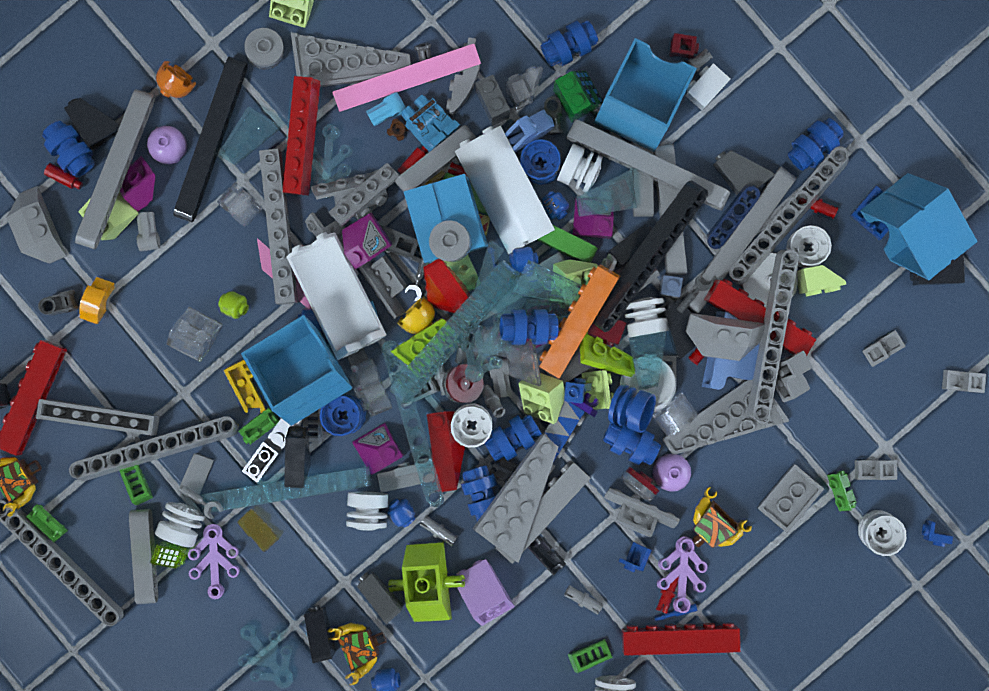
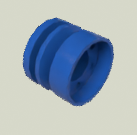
M543 139L534 140L528 143L522 150L520 164L529 181L538 185H546L553 182L559 176L562 168L560 153L557 147L550 141ZM540 160H542L543 163H545L543 168H540L539 166Z
M621 384L615 391L609 407V422L613 424L618 423L619 426L627 424L628 429L643 433L653 416L656 404L655 394L643 390L637 393L636 388H629L628 385Z
M341 395L320 409L321 425L328 433L334 436H345L355 433L362 428L366 420V410L363 403L352 395ZM347 411V412H348V413H347L348 418H344V419H343V418H342V417H343V413H342V412Z

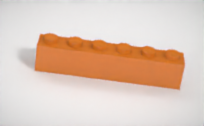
M601 264L597 268L593 267L588 277L591 279L587 285H582L578 292L581 295L577 302L573 301L568 309L571 312L568 318L564 317L559 324L561 330L557 338L549 341L551 345L549 351L544 350L539 359L542 361L539 367L557 378L562 376L620 278L618 274Z

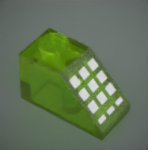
M165 540L156 545L150 563L176 569L184 565L188 555L185 554L187 548Z

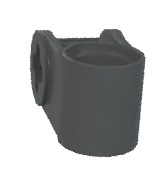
M69 290L41 299L38 304L39 311L42 314L54 316L78 310L79 306L76 305L74 299L75 291ZM52 302L53 309L48 312L46 304Z

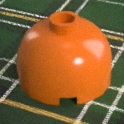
M164 61L156 74V81L161 89L160 92L168 98H183L187 96L195 87L196 82L192 83L191 80L193 78L178 65L175 64L172 67L169 65V61Z

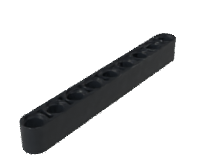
M230 56L225 62L174 208V217L193 223L197 216L248 70L247 62Z
M692 180L683 186L620 272V278L592 324L603 332L611 330L708 197L707 189Z

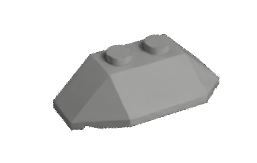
M36 186L19 193L6 218L21 253L49 264L67 257L39 187Z
M690 313L686 332L702 356L740 361L761 342L765 324Z

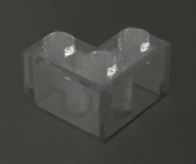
M370 358L351 366L353 374L350 377L353 385L357 386L354 388L358 399L362 398L360 402L364 411L368 410L372 417L392 409L389 395L382 383L373 359Z

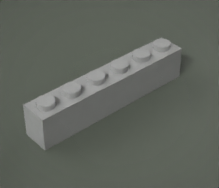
M39 399L36 415L37 419L145 435H157L160 417L159 415L51 399Z
M573 461L571 464L567 462L561 468L562 474L558 478L554 476L547 484L549 488L542 493L523 552L591 479ZM495 546V549L512 564L515 562V560Z

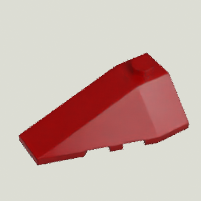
M437 259L423 267L424 279L426 281L425 289L427 291L426 298L434 308L460 314L467 312L475 305L467 287L443 260Z
M456 411L427 414L438 493L454 491L458 488L465 446L460 445L451 433V421Z

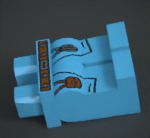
M420 95L414 102L419 110L415 112L409 105L402 111L401 115L407 121L406 128L430 152L456 132L460 124L455 119L452 120L436 104L437 102L433 98L429 101L425 96Z

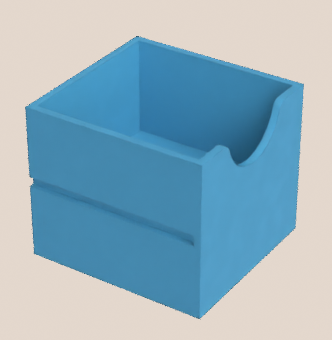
M635 38L605 96L594 123L655 152L697 68L685 62L669 63L663 61L653 54L647 43Z
M909 173L860 210L867 222L880 221L888 227L889 239L884 247V252L889 260L927 280L933 278L948 266L951 260H955L978 242L949 189Z
M465 174L403 191L424 263H432L439 259L430 249L429 237L433 228L443 221H456L467 229L470 236V246L467 253L488 247L471 184Z
M305 315L241 353L271 410L291 426L353 388L322 333Z

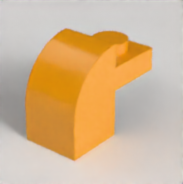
M96 277L92 285L86 287L79 309L81 319L95 324L100 322L106 312V301L114 290L113 282Z

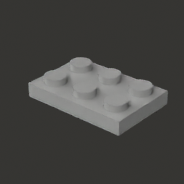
M793 464L756 508L783 531L788 533L822 493L824 488L797 465Z

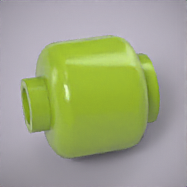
M234 291L224 293L218 303L221 313L233 319H238L245 315L249 308L246 297Z

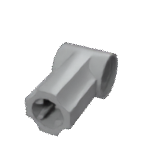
M154 212L139 213L137 215L139 231L137 245L139 251L160 249V237L158 232H156Z
M507 358L489 361L494 393L499 398L512 396Z

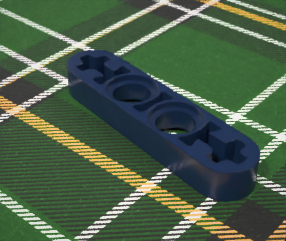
M745 185L709 231L706 241L711 248H721L758 201L760 191L755 185ZM754 189L755 195L748 197L746 192ZM743 198L744 200H746V198H747V202H748L749 204L746 205V203H745L743 200H740V199ZM738 204L744 206V210L740 214L734 212V207ZM731 220L732 226L729 229H724L722 227L723 221ZM718 236V238H719L720 241H719V242H716V241H715L714 243H712L713 241H712L711 238H712V237H715V238H716V237Z

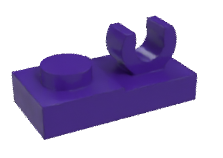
M589 393L584 395V402L581 404L570 402L594 418L598 413L593 407L599 404V399L595 398L593 402L589 403V398L591 397Z

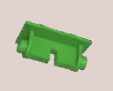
M268 407L238 430V432L243 436L244 442L251 445L276 426L279 419Z
M841 470L836 472V474L827 475L829 486L832 489L839 511H851L852 508H855L857 501L853 491H846L845 489L851 486L847 473Z
M35 505L32 509L33 511L26 516L29 521L54 543L68 531L42 505Z

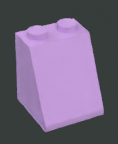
M486 559L478 560L473 564V567L468 570H461L456 574V576L464 575L465 577L462 580L465 581V587L457 588L472 617L481 626L515 607L492 566Z

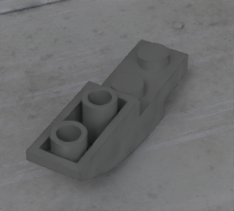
M380 225L393 244L386 251L396 253L420 264L422 254L417 239Z

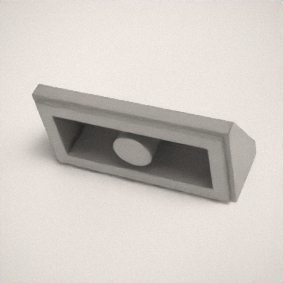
M194 453L179 489L186 486L200 495L214 460L199 453Z

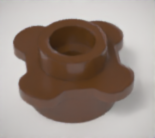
M393 119L390 128L387 129V134L396 137L398 141H402L408 129L405 126L406 124L400 122L399 119Z

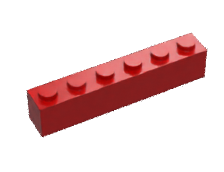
M294 76L283 193L309 196L321 82L312 77Z
M724 278L714 281L704 298L705 301L723 312L732 314L737 320L764 323L765 303L756 298L752 300L748 297L749 293L740 288L736 290L732 287L733 283ZM776 311L773 315L775 321H777L780 317L778 311ZM788 319L783 349L791 354L804 350L807 356L817 339L811 336L812 333L805 328H797V323ZM772 331L770 333V339L774 340L776 337V332Z
M40 340L33 349L34 356L26 365L27 372L25 377L20 380L18 393L11 400L10 406L12 407L3 418L2 423L4 425L0 431L1 450L15 456L22 455L37 421L36 415L39 399L47 398L67 349L47 340Z
M704 623L703 626L696 627V624H684V627L666 624L663 628H657V625H646V628L628 625L626 629H622V652L624 655L741 652L740 629L736 625L734 626V623H723V626H715L714 623Z

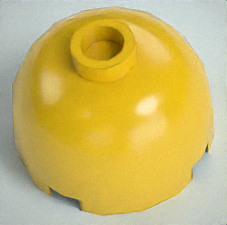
M423 296L422 299L417 300L405 312L406 317H401L397 324L406 332L417 334L433 324L432 321L435 317L434 307Z

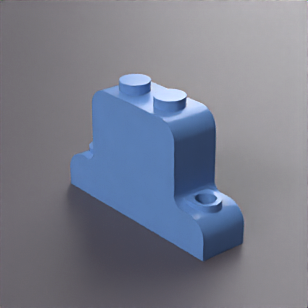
M541 110L530 117L524 116L517 120L505 133L515 154L522 152L528 143L534 140H541L554 128L553 120L545 110Z
M716 312V317L737 319L728 312ZM759 344L740 361L707 357L702 387L720 390L725 386L727 377L752 380Z

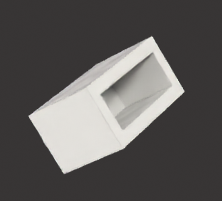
M714 63L710 68L706 66L699 73L701 78L697 82L693 80L689 84L688 92L685 95L701 110L711 102L730 80Z

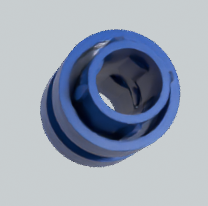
M576 20L566 25L567 32L561 34L559 30H556L547 35L548 40L543 42L540 47L550 66L559 63L563 67L573 61V54L577 53L582 57L592 52L591 47L597 44L598 37L589 21L586 20L579 23Z
M828 118L823 122L815 121L807 129L808 136L801 134L791 143L793 149L788 152V157L799 170L803 171L808 167L816 168L824 161V152L830 154L833 149L840 146L839 139L844 136V132L833 119Z
M56 121L43 131L42 136L46 140L44 143L45 148L52 156L59 155L57 163L65 173L70 172L75 177H80L94 167L95 162L91 158L93 155L92 150L85 142L78 143L80 135L72 125L67 126L62 121Z
M512 309L510 314L501 315L499 325L501 339L503 341H510L512 345H525L527 339H531L533 345H546L548 340H555L557 338L559 328L557 315L547 313L546 309H533L531 315H526L524 309Z
M517 415L508 420L511 425L510 427L502 430L501 426H498L492 430V437L485 442V445L495 462L503 457L507 461L516 457L517 453L515 450L521 446L525 450L533 447L535 444L533 439L542 433L531 415H527L522 419Z
M610 423L603 437V441L610 444L609 451L619 456L623 451L628 453V460L636 465H640L641 462L652 465L661 448V444L653 440L654 434L646 430L643 433H638L628 429L627 424L619 426L618 423Z
M485 465L469 469L462 474L464 483H461L464 495L470 494L472 502L467 505L470 515H475L477 522L497 496L492 488L497 485L494 473L489 474L488 468Z

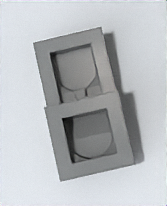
M893 330L862 351L871 366L874 367L906 346L896 330Z
M944 370L942 389L985 393L986 374Z
M855 460V479L897 480V460Z

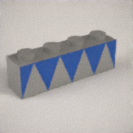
M566 401L563 402L557 422L555 424L549 423L542 434L558 446L554 461L556 457L558 459L561 458L565 451L563 446L566 441L570 443L575 435V432H573L576 425L580 426L585 419L583 415L585 411ZM552 464V467H551V470H550L549 475L551 474V472L553 471V469H554V467H555V465H553V464Z

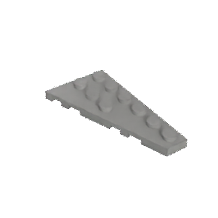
M291 32L296 75L320 80V87L363 82L411 65L409 54L379 50L368 46L363 47L357 44L330 39L325 40L313 36L298 35Z
M753 379L746 380L662 438V441L671 454L676 455L722 440L789 422V419L774 398L770 416L766 421L759 422L749 417L748 404ZM764 388L759 392L760 398L765 395ZM761 407L756 410L757 417L762 413Z
M542 434L472 528L517 563H519L558 450V446Z

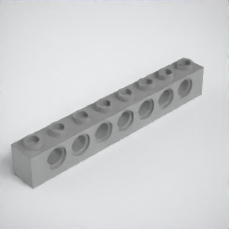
M279 149L260 150L275 302L278 305L298 303L295 273L286 257L292 252L287 196L286 193H283L284 168L282 152Z

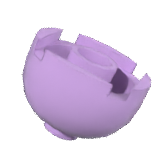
M161 126L151 132L148 137L147 147L150 155L156 161L171 165L179 162L183 155L186 154L187 142L185 136L178 129L171 126Z
M665 454L654 463L653 479L663 490L669 492L679 491L689 483L691 467L688 461L681 455Z

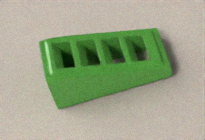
M139 465L119 470L131 502L134 505L142 504L153 498ZM134 469L136 470L135 473H133V474H131V475H129V476L126 475V473H128V472H130V471H132V470H134ZM136 477L139 478L138 480H136V481L130 483V480H132V479H134V478H136ZM140 484L142 485V487L133 490L134 487Z
M605 639L568 654L576 673H580L613 658ZM600 646L604 654L603 657H601L600 652L598 650V647ZM591 650H594L597 659L594 660ZM584 653L587 654L588 659H589L590 662H588V663L586 662V659H585V657H584ZM578 656L581 660L582 665H579V662L577 660Z

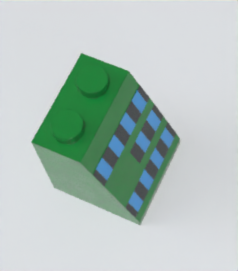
M571 71L554 82L553 91L560 100L571 123L601 107L603 99L587 71Z

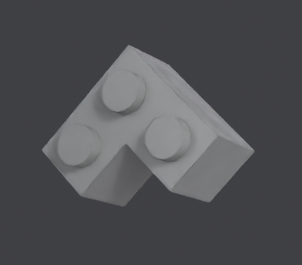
M804 350L780 359L775 388L783 402L795 399L810 389L803 373L813 367Z

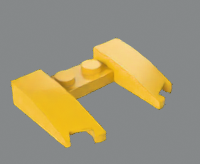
M245 360L226 367L224 372L245 413H248L249 408H260V413L265 411L266 408L252 380L253 375Z

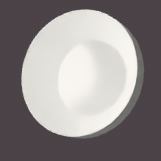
M770 253L744 284H741L742 290L749 293L748 297L752 300L756 298L765 303V308L767 306L776 253ZM754 257L748 263H754L757 258ZM784 257V261L788 263L789 260ZM797 272L792 297L795 294L798 285ZM785 273L781 274L780 279L782 282H785L787 279ZM781 292L777 295V300L780 302L783 299Z
M643 357L635 360V374L632 377L622 375L620 385L625 384L629 388L634 387L637 393L643 390L655 394L656 404L654 412L662 410L671 402L676 392V378L673 371L664 361L658 358Z

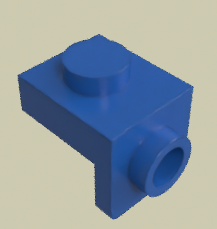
M574 378V381L566 382L564 401L583 403L584 393L592 390V383L586 382L584 378Z
M926 520V523L922 526L923 539L933 541V545L945 547V543L952 544L953 536L934 533L935 522Z
M633 542L627 559L620 558L619 562L625 564L624 568L629 571L635 572V569L644 571L652 550Z

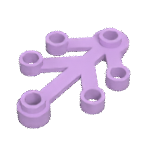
M216 524L208 525L203 531L204 538L188 552L190 560H197L201 555L200 552L209 544L210 552L196 567L189 571V577L193 580L198 579L202 571L210 564L211 586L208 588V595L212 599H219L224 594V587L219 583V564L227 570V574L231 578L238 576L240 573L238 566L230 563L218 552L219 544L226 550L229 558H235L239 554V549L236 546H232L222 537L223 531ZM211 530L215 531V537L210 536ZM230 549H234L236 551V554L234 556L230 554ZM192 551H196V552H197V557H196V558L192 557V555H191V552H192ZM231 568L237 570L236 575L231 574ZM193 570H196L198 572L197 577H194L192 575ZM216 588L218 595H214L212 589Z
M680 537L676 541V549L667 558L660 559L658 566L662 570H669L671 564L679 557L680 564L665 578H659L657 586L659 589L666 590L679 576L677 598L673 602V607L677 612L686 613L690 609V601L686 598L687 577L693 583V589L696 592H704L706 589L705 582L701 581L689 567L688 557L695 564L694 569L696 572H706L707 564L701 561L694 552L692 539ZM683 543H686L687 546L685 550L682 549ZM664 561L667 562V566L665 568L662 566V563ZM700 564L703 565V569L701 571L699 570ZM663 580L666 582L664 587L661 586ZM699 583L702 584V588L700 590H698L697 585ZM679 601L683 603L681 608L678 607Z

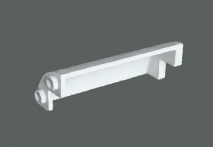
M490 126L483 130V135L472 141L467 139L459 144L460 148L455 153L508 254H510L515 248H521L555 229L502 127L499 126L494 129L493 126Z
M327 232L319 234L316 237L317 240L310 245L302 246L300 244L295 246L286 257L337 360L358 352L359 349L377 342L385 337L386 333L350 261L344 254V249L336 233L327 234Z

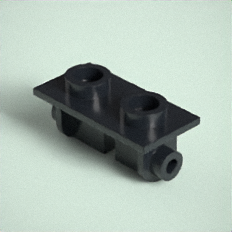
M501 458L496 462L494 461L489 473H494V476L508 481L519 465Z
M538 536L528 546V549L554 576L559 569L566 565L565 559L556 551H551L553 547L545 540V537Z

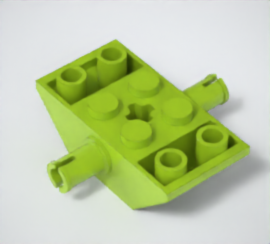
M444 542L406 545L402 564L403 579H390L388 586H396L389 587V591H404L406 608L414 622L451 620L449 588L465 587V581H462L465 579L464 575H447Z

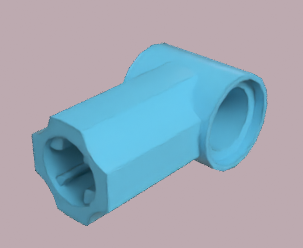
M395 92L384 98L380 104L367 110L366 113L373 125L376 126L391 117L394 118L401 115L406 106L398 92Z

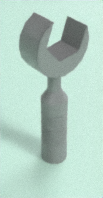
M186 486L182 487L181 493L197 504L205 506L204 514L207 518H214L210 513L212 507H217L219 512L223 511V507L219 502L211 501L206 503L194 491Z

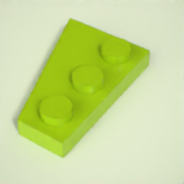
M440 318L390 352L421 376L457 330Z
M586 333L579 345L580 361L582 364L632 377L635 374L633 357L616 347L611 348L603 343V339L599 337L594 338Z

